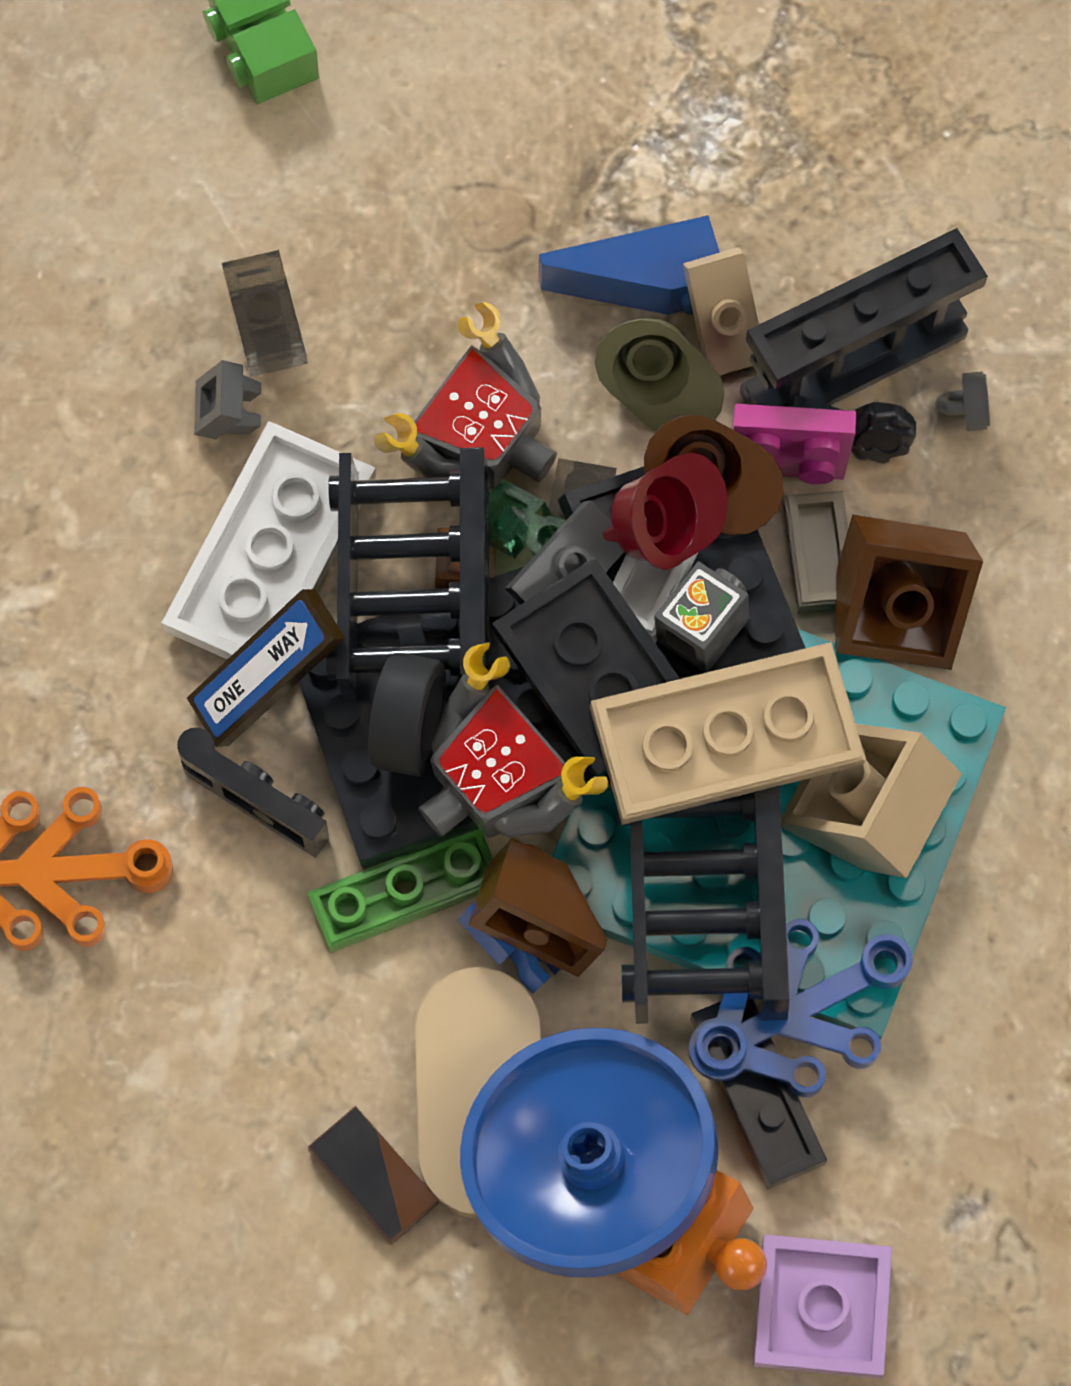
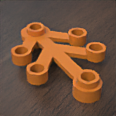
M76 787L66 794L63 800L64 811L18 859L0 861V887L20 886L67 927L74 943L82 947H91L98 944L106 933V924L102 914L95 907L81 906L56 883L126 879L136 891L154 893L163 889L170 882L173 875V863L166 847L160 842L151 839L136 841L123 853L56 857L83 828L96 824L102 814V806L96 792L88 787ZM12 792L2 802L0 853L19 832H27L33 829L40 820L41 811L35 797L29 792ZM88 799L94 804L92 811L85 816L73 814L71 812L72 806L78 800ZM19 803H27L32 807L30 815L23 820H15L10 817L12 808ZM143 854H152L157 857L158 861L153 869L140 871L135 867L137 858ZM0 895V928L4 930L10 945L20 951H29L36 948L44 936V929L39 917L30 910H16ZM84 917H91L97 921V928L89 935H80L75 932L77 922ZM23 921L33 923L35 930L29 938L21 940L13 936V930L18 923Z

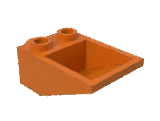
M717 1170L705 1205L689 1229L673 1244L672 1251L665 1256L670 1249L669 1247L653 1259L635 1268L616 1274L635 1287L687 1316L715 1271L719 1279L731 1289L745 1291L757 1286L764 1278L767 1270L765 1253L758 1244L749 1239H735L754 1209L741 1182Z

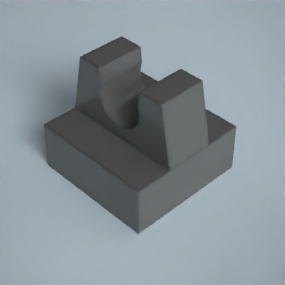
M221 360L196 380L194 435L217 439L222 434H251L261 426V415L247 412L243 408V401L251 402L259 396L262 383L243 375L242 364Z

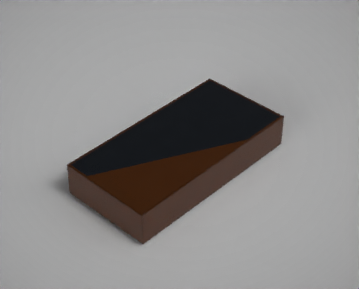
M356 1106L308 1146L310 1154L390 1245L439 1204L437 1197Z

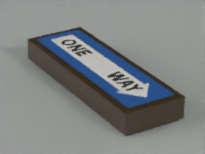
M302 589L187 697V700L205 730L211 734L215 746H230L346 638L315 589Z

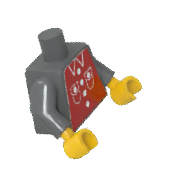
M486 302L475 303L476 310L483 317V327L479 331L473 321L466 316L459 318L458 330L465 338L479 339L482 343L480 350L473 345L469 347L415 421L404 413H395L384 417L386 423L395 428L397 441L387 433H380L375 435V446L384 453L400 451L402 461L422 478L449 477L450 471L460 470V448L484 447L490 472V489H496L512 467L536 482H541L552 468L557 452L534 438L541 427L540 395L524 361L504 333H496L501 323L497 308Z
M490 643L473 646L466 652L463 658V667L466 674L460 678L445 704L431 743L433 755L430 762L434 775L444 788L418 809L428 824L441 837L467 816L473 820L488 838L495 837L500 833L507 837L547 833L558 826L581 804L582 795H598L608 787L607 777H594L587 784L584 781V771L588 765L595 761L594 757H573L565 763L498 685L490 690L487 682L503 677L510 668V663L506 656L496 659L490 671L484 667L483 655L489 649Z

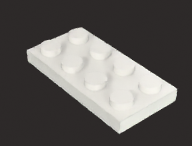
M268 421L161 622L164 632L228 659L302 589L318 590L338 551V511L331 512L328 481L330 475H339V453L341 452ZM353 458L359 480H375V467Z

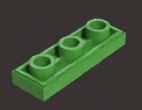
M479 829L389 860L307 892L308 898L329 951L333 953L477 897L486 867L493 857L484 835ZM404 880L411 881L416 885L414 891L409 894H400L394 887L397 883Z

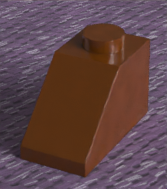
M511 837L487 865L470 917L469 926L576 977H579L605 950L608 940L566 863L547 855L537 846L524 844Z

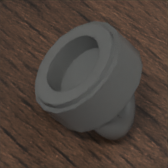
M983 371L962 373L963 390L950 391L940 395L935 401V408L944 415H965L967 431L987 430L988 426H990V412L986 374H983Z

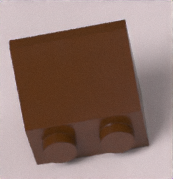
M852 514L837 568L836 652L952 670L983 564V559L967 533Z

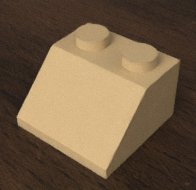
M856 724L866 758L864 764L801 780L781 816V826L796 836L862 870L907 878L962 773L920 732Z

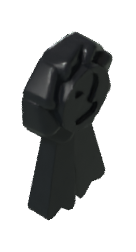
M800 395L794 396V405L791 406L797 408L842 410ZM872 402L853 410L856 411V429L851 452L858 460L864 461L869 459L886 464L891 458L904 456L909 453L910 446H912L916 437V421L904 407L891 403Z

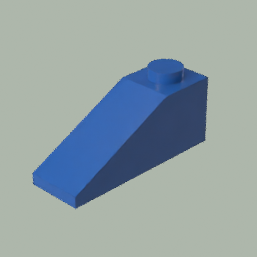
M709 215L539 254L538 281L541 290L665 315L683 311L686 314L693 315L683 263L717 254L720 251Z

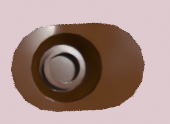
M698 414L677 416L662 424L649 439L643 457L645 474L675 456L690 452L705 456L717 466L725 482L728 497L727 516L721 530L722 533L728 535L749 534L765 526L777 513L784 494L782 472L774 457L758 443L717 420Z

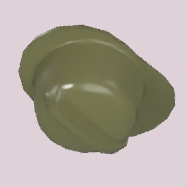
M640 318L622 322L607 332L598 345L595 367L599 381L610 394L654 431H657L662 424L677 416L698 414L716 420L721 413L725 395L721 376L711 362L684 338L675 326L666 321Z

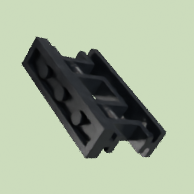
M955 228L747 330L746 342L753 352L750 356V362L758 375L741 384L740 395L748 405L791 407L794 405V396L800 395L831 406L964 340L968 334V327L963 319L967 317L968 312L959 299L984 287L988 275L959 229Z

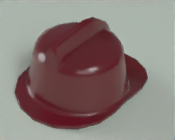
M690 452L675 456L652 469L643 477L625 484L615 495L611 508L612 526L603 532L604 539L618 542L620 548L628 556L641 561H647L652 567L661 570L674 568L705 549L719 536L727 516L728 497L726 485L717 466L705 456Z

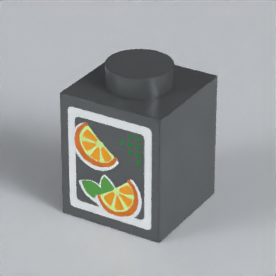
M698 561L654 616L657 641L707 673L750 619L749 597L743 583L733 574L721 568L714 572Z

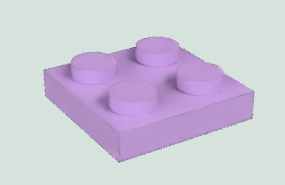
M764 1234L762 1250L766 1256L767 1270L764 1278L759 1283L753 1367L882 1379L885 1368L892 1247Z

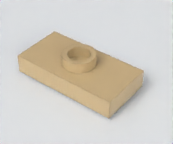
M737 247L683 263L702 355L711 362L719 375L753 366L750 362V356L753 352L746 342L747 330L759 325L744 252Z

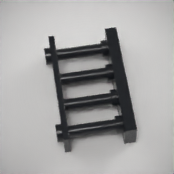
M484 447L460 448V470L450 471L449 477L359 480L352 454L339 453V475L329 476L328 495L331 512L338 511L337 625L346 639L326 656L328 680H337L344 701H356L357 673L381 672L387 659L395 652L440 660L444 664L445 670H450L451 676L462 677L466 674L463 667V658L466 652L473 646L490 643V472ZM450 501L451 507H460V526H450L449 532L358 536L359 504ZM450 557L451 563L460 562V582H450L449 588L358 592V560ZM450 613L451 619H460V639H450L449 645L357 649V616ZM490 646L483 655V665L488 671H490Z
M780 786L647 818L742 816V822H754L755 843H743V849L643 852V820L622 825L617 808L618 826H630L634 964L621 965L622 1003H635L636 1024H648V996L749 993V999H762V1021L788 1020L789 977ZM744 874L745 881L756 880L757 901L746 902V908L645 911L644 877ZM747 933V940L759 939L760 961H748V968L647 970L646 936Z

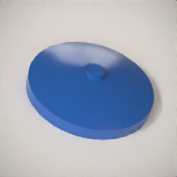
M583 1028L560 1032L530 1044L513 1055L491 1075L475 1098L465 1121L460 1146V1167L466 1195L476 1216L492 1239L508 1254L537 1270L554 1275L579 1278L601 1277L635 1268L653 1259L674 1244L689 1229L705 1205L714 1183L718 1163V1135L715 1120L707 1097L691 1070L676 1055L657 1042L635 1033L611 1028Z

